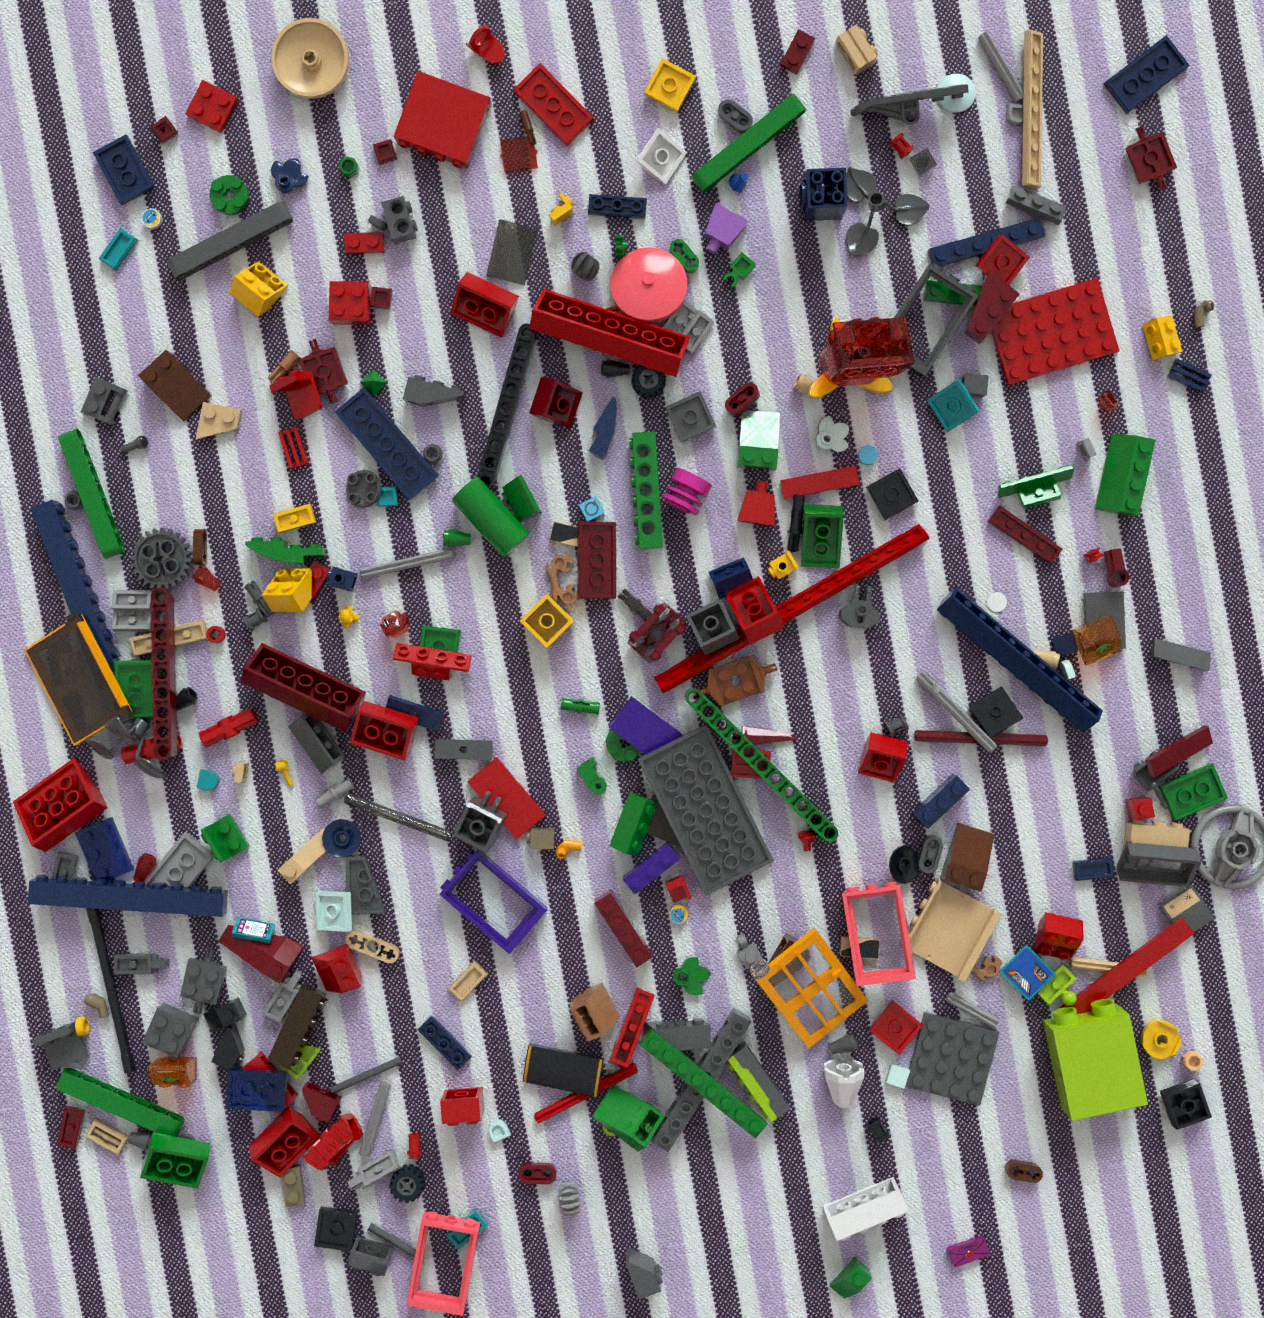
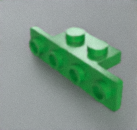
M1073 465L1062 466L1053 471H1043L1031 477L1025 476L1020 480L1004 482L998 487V498L1017 493L1023 509L1061 499V493L1057 482L1071 479L1074 467Z

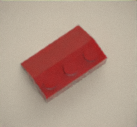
M466 272L458 282L450 314L502 338L515 312L519 296Z
M288 1106L249 1145L251 1161L280 1178L318 1140L319 1134L301 1113Z

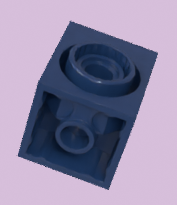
M846 168L806 170L803 181L800 183L799 193L800 209L803 210V221L842 219L847 209Z

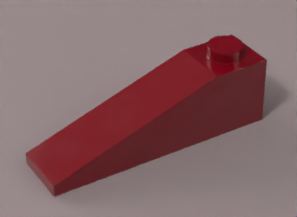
M228 925L218 941L262 974L279 984L286 978L304 947L293 939L282 935H273L270 944L232 937L234 925Z

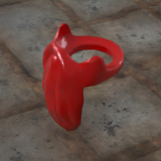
M483 24L472 34L469 43H466V45L488 62L499 63L504 58V47L491 34L490 28Z

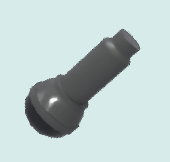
M138 436L133 442L120 447L121 453H126L137 448L145 449L149 443L148 439L145 436Z

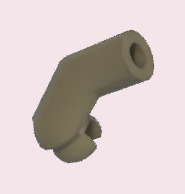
M1203 301L1195 308V328L1205 326L1204 316L1214 309L1215 304L1213 301Z
M89 994L85 997L84 1003L96 1008L99 1018L109 1016L106 1001L103 997L96 994Z

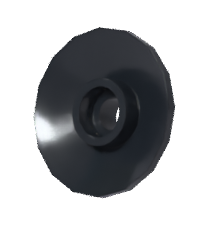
M905 845L897 847L890 857V874L898 883H910L918 874L919 857L913 848Z

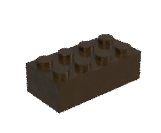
M307 984L300 988L267 1061L288 1070L298 1064L303 1054L300 1050L307 1045L311 1037L308 1033L310 1029L315 1028L319 1017L316 1015L318 1011L323 1010L328 1000L325 998L327 993Z

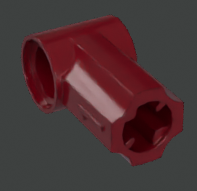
M1121 548L1104 551L1103 554L1108 573L1107 583L1113 588L1126 585L1129 581V573L1125 569ZM1115 574L1121 576L1120 583L1115 581Z

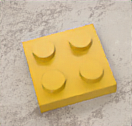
M662 58L644 91V95L678 113L696 76Z

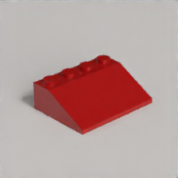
M75 757L13 801L31 846L44 852L50 850L108 808L102 794Z

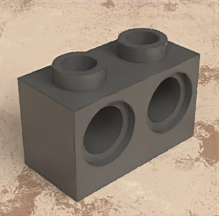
M404 196L381 202L394 244L417 238L415 232L418 231L416 221L411 220L410 213H413L410 201L406 202ZM397 207L403 208L400 214H394V209ZM401 226H408V230L406 232H399V228Z

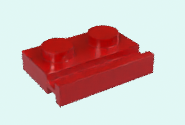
M732 748V777L763 779ZM744 749L743 751L744 756H750L753 753V750ZM759 750L770 761L771 751ZM764 760L757 763V769L759 770L764 769L766 766V761Z

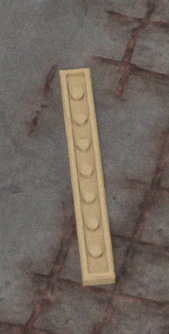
M1029 29L1024 31L1022 186L1038 189L1041 188L1043 33Z

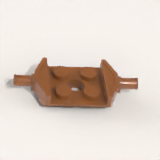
M750 655L710 669L708 671L707 686L699 691L705 696L711 695L721 706H725L726 704L764 692L766 674L778 670L775 667V663L764 667ZM734 675H738L741 678V683L738 686H732L730 683V679Z

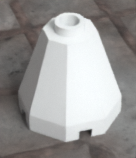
M832 1058L824 1063V1074L833 1102L840 1108H847L854 1103L864 1079L863 1064L851 1058H844L845 1062H838L839 1058Z

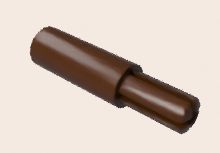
M523 110L519 112L524 131L528 136L530 145H535L537 142L527 111Z

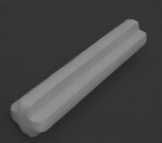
M950 992L947 995L946 1001L992 1028H995L999 1023L998 1018L956 994Z

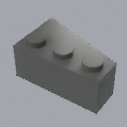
M695 1018L692 1021H650L644 1023V1036L653 1028L680 1051L711 1048V1025L702 1018Z

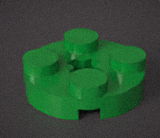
M224 175L213 180L211 183L210 201L221 213L230 216L237 215L248 204L250 198L249 190L239 177ZM228 191L234 193V195L231 196V200H228V198L225 197V194Z
M613 730L609 731L606 738L607 751L613 758L626 762L634 760L641 754V751L632 744L630 746L626 745L625 748L621 747L622 743L619 741L624 738Z

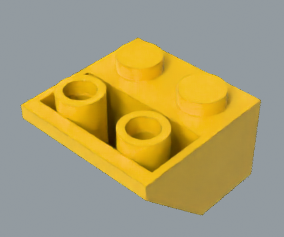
M258 261L234 276L228 293L259 317L274 305L288 285Z
M310 568L279 569L276 572V575L262 594L272 612L304 611L312 599V571Z

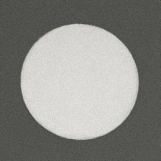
M1000 592L992 593L987 599L988 608L993 612L1003 611L1007 605L1006 597Z

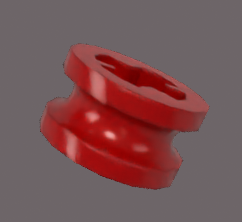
M1099 547L1083 555L1088 558V564L1104 556L1103 553L1099 552Z
M212 626L207 630L206 636L210 642L220 643L225 639L226 633L222 627ZM215 629H217V632H220L217 640H215V637H212Z

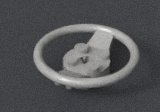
M1238 805L1222 806L1210 811L1198 822L1191 837L1190 848L1196 847L1199 855V839L1206 825L1217 816L1226 813H1236L1231 830H1224L1217 840L1215 854L1220 861L1214 876L1207 871L1202 861L1197 870L1208 882L1226 889L1244 888L1254 884L1264 876L1263 861L1261 867L1250 877L1240 881H1232L1241 869L1254 864L1258 859L1260 846H1258L1254 836V821L1259 824L1264 832V818L1247 807ZM1237 845L1238 847H1241L1240 851L1235 852V847Z

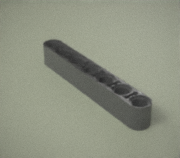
M284 201L277 202L174 255L167 260V264L176 280L185 279L291 224L293 217Z

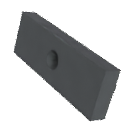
M435 739L434 759L492 760L493 740ZM462 746H465L467 748L466 753H463L461 751Z

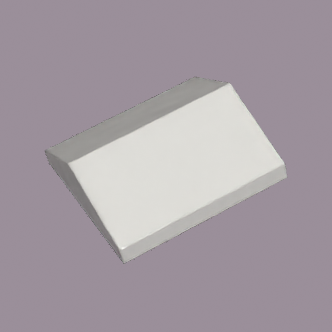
M657 128L636 161L646 173L663 184H667L687 152L661 129Z

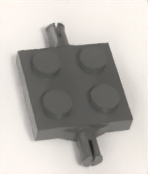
M211 948L206 949L205 959L189 958L186 966L180 996L195 1001L193 1013L201 1014L203 1003L217 1005L220 1001L227 966L219 965L212 961L215 950H211Z

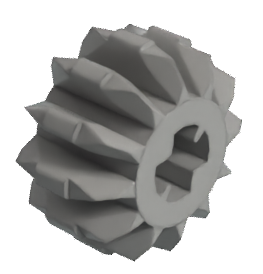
M569 1181L560 1184L558 1190L562 1214L564 1216L579 1214L581 1207L577 1183Z

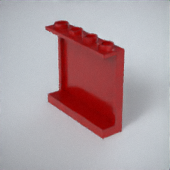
M417 71L394 133L397 145L405 149L409 147L416 149L415 151L421 155L430 154L440 162L449 161L453 166L460 169L463 167L469 168L468 161L486 111H489L492 105L491 99L483 94Z

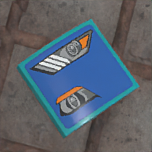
M1027 945L999 971L1028 1001L1056 976V973Z

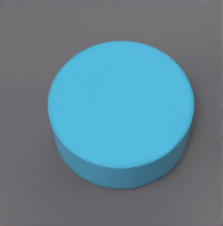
M871 445L863 446L858 452V459L864 465H870L877 460L878 452Z

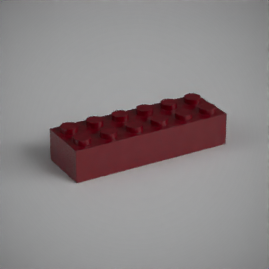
M261 643L243 668L241 683L344 732L347 731L356 717L357 710L363 703L366 695L365 691Z

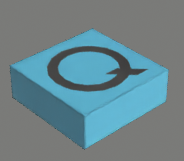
M596 496L579 504L587 522L605 514Z

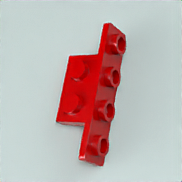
M396 643L393 660L411 663L412 675L449 681L451 670L469 671L472 655Z

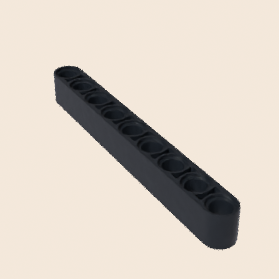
M528 323L521 325L518 330L477 475L481 480L484 477L490 478L491 483L487 486L490 490L494 488L537 338L536 331L529 329L530 324ZM525 330L533 332L530 338L522 336ZM521 348L527 349V354L523 357L517 355L518 350ZM521 367V374H512L513 368ZM510 385L517 387L516 392L513 394L507 393V388ZM506 403L512 405V409L507 413L502 411V406ZM499 422L506 423L504 431L497 430L496 427ZM495 440L501 441V447L497 450L491 447L492 442ZM489 459L496 460V465L493 468H487L486 462Z

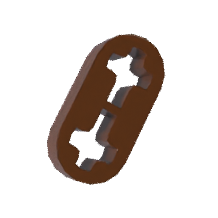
M194 529L193 563L194 565H206L207 532L205 529Z
M1010 1160L1005 1165L1007 1175L1014 1180L1037 1183L1043 1177L1041 1168L1032 1162ZM1014 1166H1016L1019 1170L1022 1171H1015L1013 1174L1010 1169H1013ZM1033 1169H1035L1037 1174H1034L1033 1177L1030 1175V1173L1026 1172H1033Z

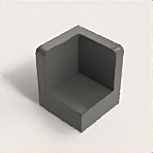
M965 373L962 376L961 381L971 397L983 398L987 395L988 375Z

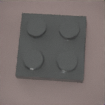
M701 391L665 407L681 443L716 427Z

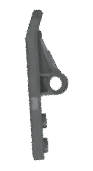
M968 84L867 99L851 108L850 115L856 116L864 111L874 112L900 120L907 125H913L918 122L920 117L919 100L932 98V102L942 101L944 96L952 95V99L964 97L963 93H969ZM908 110L914 111L915 116L912 121L905 119V114Z

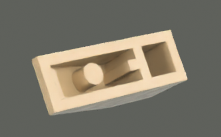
M324 828L277 870L290 884L295 882L327 851L322 841Z

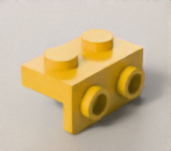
M1172 315L1155 318L1142 324L1152 360L1182 352L1181 342L1178 338Z

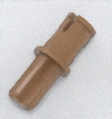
M290 350L287 356L281 362H278L279 365L268 376V380L271 383H275L277 378L283 377L287 372L289 373L290 369L301 357L293 350Z

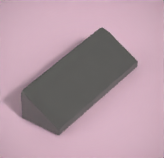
M1154 638L1149 657L1202 671H1209L1210 652Z

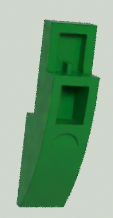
M271 537L270 541H263V538H251V541H245V545L253 551L268 558L287 563L308 564V557L327 556L326 548L321 547V544H309V548H302V545L293 544L288 548V542L282 541V537Z

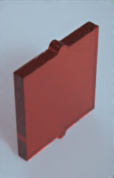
M528 136L500 140L502 150L500 157L503 159L505 173L538 168L536 158L538 152L535 149V145H530Z

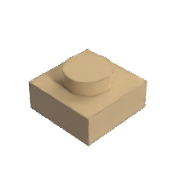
M239 762L234 766L232 771L234 782H246L249 763Z

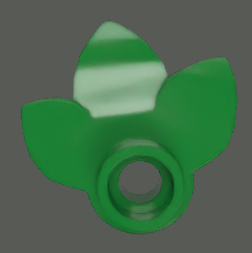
M698 957L686 959L682 967L677 968L673 973L675 984L684 987L685 991L691 995L703 994V988L700 983L707 980L711 975L707 968L698 966ZM681 973H684L686 975V978L680 979L679 975Z

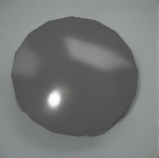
M360 470L348 476L346 493L349 503L357 507L366 508L378 501L382 486L380 479L375 473L369 470Z

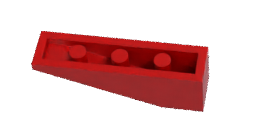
M639 988L636 989L608 1063L625 1070L629 1067L655 996L654 994Z

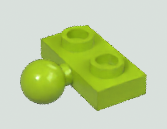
M1061 963L1054 970L1056 976L1037 994L1048 1005L1061 995L1063 1004L1072 1006L1076 1003L1077 996L1074 992L1067 991L1066 988L1077 978Z

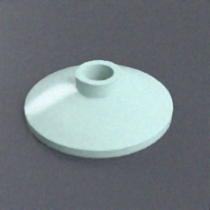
M951 74L940 82L938 88L968 84L969 93H963L964 97L952 99V95L944 96V100L939 101L945 110L952 113L963 112L974 102L976 95L975 86L967 76Z

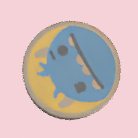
M675 904L669 911L670 919L676 924H682L688 919V909L683 904Z

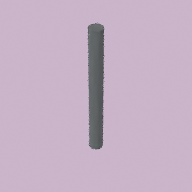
M399 1056L330 1087L332 1094L340 1092L403 1064V1060Z

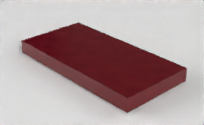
M577 522L578 599H616V522Z

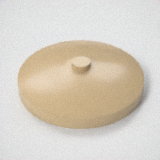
M303 18L288 24L278 34L272 47L271 62L277 79L290 93L301 98L317 99L331 94L343 83L348 73L350 56L344 38L334 26L320 19Z

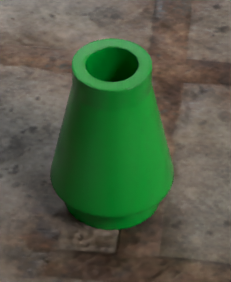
M453 529L444 530L443 545L448 547L470 545L471 534Z

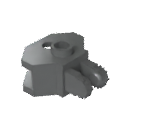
M855 584L853 599L850 600V604L839 610V619L846 626L867 629L879 623L880 613L872 606V601H870L871 586L866 587L865 599L863 601L858 600L860 586ZM858 616L861 618L860 623L857 622Z

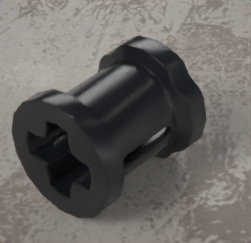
M879 1116L872 1118L865 1124L866 1128L875 1137L874 1141L876 1143L882 1142L890 1135V1132L885 1130L880 1122Z

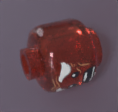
M394 610L382 617L380 627L387 637L390 636L395 639L408 631L410 620L405 613L401 614L398 610Z

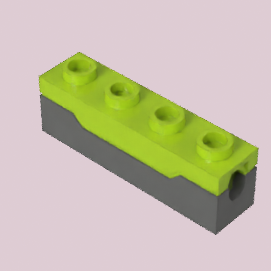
M746 1042L736 1047L726 1064L732 1072L734 1070L739 1075L737 1079L742 1087L746 1086L749 1089L748 1095L754 1103L758 1102L761 1106L759 1110L764 1118L768 1117L773 1122L777 1117L790 1110L789 1103Z

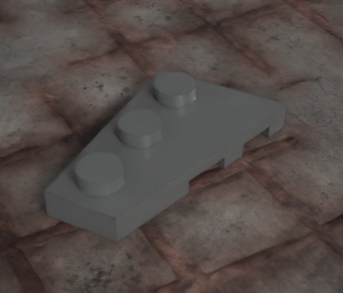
M346 857V892H351V914H385L386 911L367 857Z

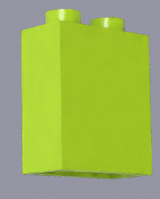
M1101 999L1091 1003L1092 1010L1077 1014L1076 1008L1073 1007L1059 1008L1053 1011L1054 1018L1043 1020L1060 1106L1071 1121L1148 1105L1130 1014L1118 1004H1115L1114 1000Z

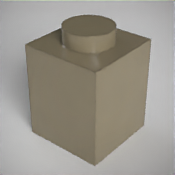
M532 827L531 832H527V844H530V849H554L555 828Z

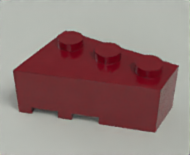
M989 270L983 280L964 333L980 345L1020 294Z

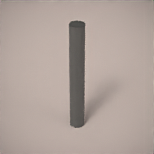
M373 1223L370 1224L367 1229L368 1231L415 1258V1248Z

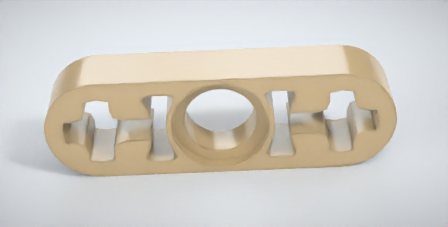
M351 931L346 937V944L349 945V948L386 963H394L399 958L400 951L396 945L361 931ZM357 935V939L359 941L363 942L365 938L367 939V941L365 942L364 947L362 948L361 945L363 943L357 942L356 944H353V940L350 938ZM376 942L378 950L371 952L368 949V943ZM383 945L385 946V948L383 949L384 951L389 952V950L392 949L394 950L393 954L395 956L388 958L387 953L382 952L381 955H379L378 953L381 951Z

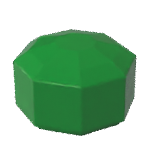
M347 156L341 159L339 164L342 174L346 177L351 178L358 173L359 166L354 158Z

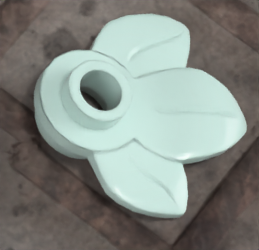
M826 416L818 426L817 446L820 449H832L835 452L846 450L849 446L844 438L849 433V426L845 423L834 424L831 416ZM824 437H826L829 442H825Z

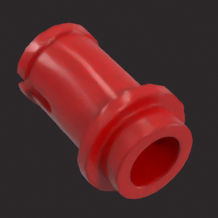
M420 1133L408 1135L409 1151L407 1155H409V1159L421 1158Z

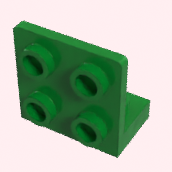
M231 814L201 829L203 841L210 845L213 857L219 860L220 863L250 846Z

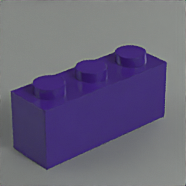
M666 842L625 874L623 881L635 895L679 861L680 856L670 843Z

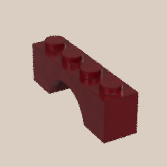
M610 889L595 899L594 904L636 968L653 958L652 951L631 924L612 890Z

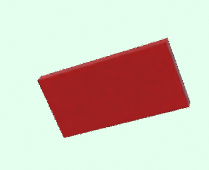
M541 63L513 89V93L566 146L594 121V117Z
M495 757L467 781L482 799L487 791L491 792V797L487 803L492 806L498 796L502 798L498 809L508 814L504 825L516 839L520 838L546 815L498 757Z

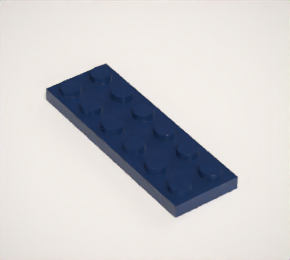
M364 387L335 411L409 501L439 477Z

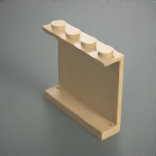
M937 879L936 882L933 881L928 889L930 892L928 898H923L919 905L921 910L918 916L914 915L910 922L912 927L909 931L912 952L965 982L1002 914Z

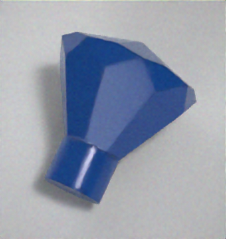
M746 173L733 174L729 178V185L732 190L736 192L744 190L748 175Z

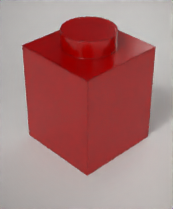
M1141 796L1126 799L1130 819L1138 821L1155 817L1152 798Z

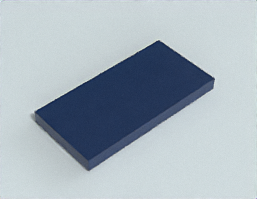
M1166 35L1108 79L1104 86L1127 115L1190 65Z

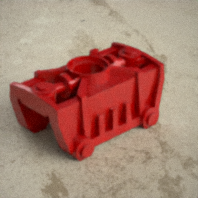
M352 1113L341 1115L337 1123H333L319 1136V1140L311 1147L308 1154L303 1157L304 1160L318 1170H324L328 1166L337 1165L340 1162L339 1158L355 1141L360 1140L364 1135L356 1117Z

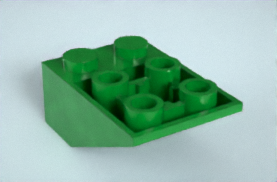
M613 1085L592 1117L639 1152L646 1148L665 1115L649 1103Z

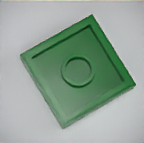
M422 625L420 647L458 653L461 630Z

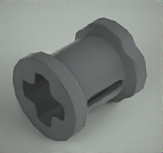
M259 607L249 616L242 617L243 622L251 632L261 623L268 622L267 617Z
M902 714L892 721L884 722L890 737L904 729L909 730Z

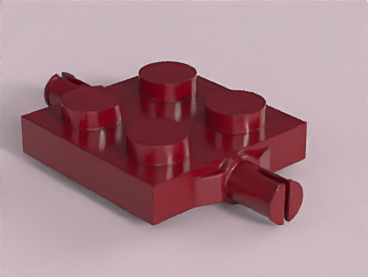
M1142 125L1135 129L1140 140L1127 146L1125 150L1138 183L1156 180L1159 190L1168 187L1163 176L1174 171L1177 165L1164 133L1161 132L1156 135L1147 136Z
M316 339L310 340L309 344L312 353L298 359L302 372L311 371L318 394L327 393L330 404L336 403L338 400L334 391L339 387L348 385L338 352L335 347L321 350Z

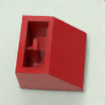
M1045 912L1038 924L1033 952L1062 960H1071L1084 940L1083 920Z

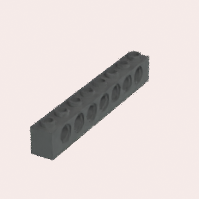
M733 1007L712 1040L711 1048H707L697 1065L714 1079H716L750 1026V1017ZM686 1082L652 1136V1143L666 1152L670 1151L704 1098Z

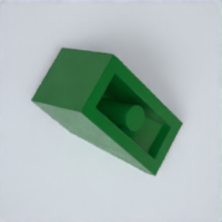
M854 1257L830 1283V1287L845 1299L859 1293L872 1279L869 1269Z

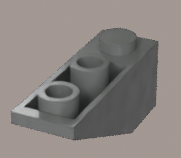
M415 375L414 378L408 377L403 395L405 402L423 407L466 398V393L462 391L463 388L452 385L449 388L444 386L443 382L433 380V383L425 381L426 378Z

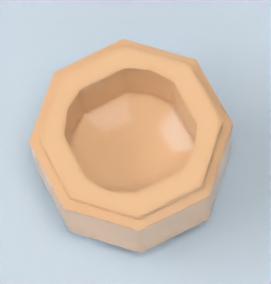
M1187 1051L1182 1056V1064L1190 1071H1198L1203 1066V1058L1195 1051Z

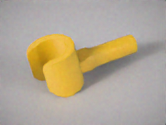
M286 760L277 761L275 764L276 771H283L288 785H293L288 771V762Z

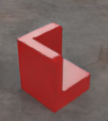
M683 874L665 881L673 902L685 898L691 899V894Z

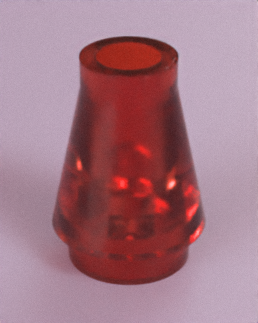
M201 565L191 577L195 580V583L214 592L221 585V582L206 567L204 568Z
M143 853L138 858L133 876L134 881L144 882L146 877L156 867L157 859L153 855Z

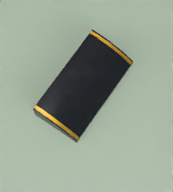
M530 1043L527 1049L523 1082L598 1097L605 1058Z

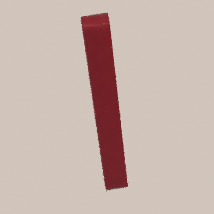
M156 588L151 593L154 755L159 760H172L177 755L174 597L170 591ZM165 593V600L160 602L159 596ZM165 612V620L160 621V614ZM165 631L166 638L161 641L160 634ZM163 650H165L167 653V656L164 660H162L160 657V654ZM166 669L167 676L162 679L161 672ZM163 689H166L168 694L163 699L161 692ZM167 708L168 715L163 718L162 710ZM165 727L168 729L166 737L162 735V730ZM165 746L169 749L166 757L162 753Z

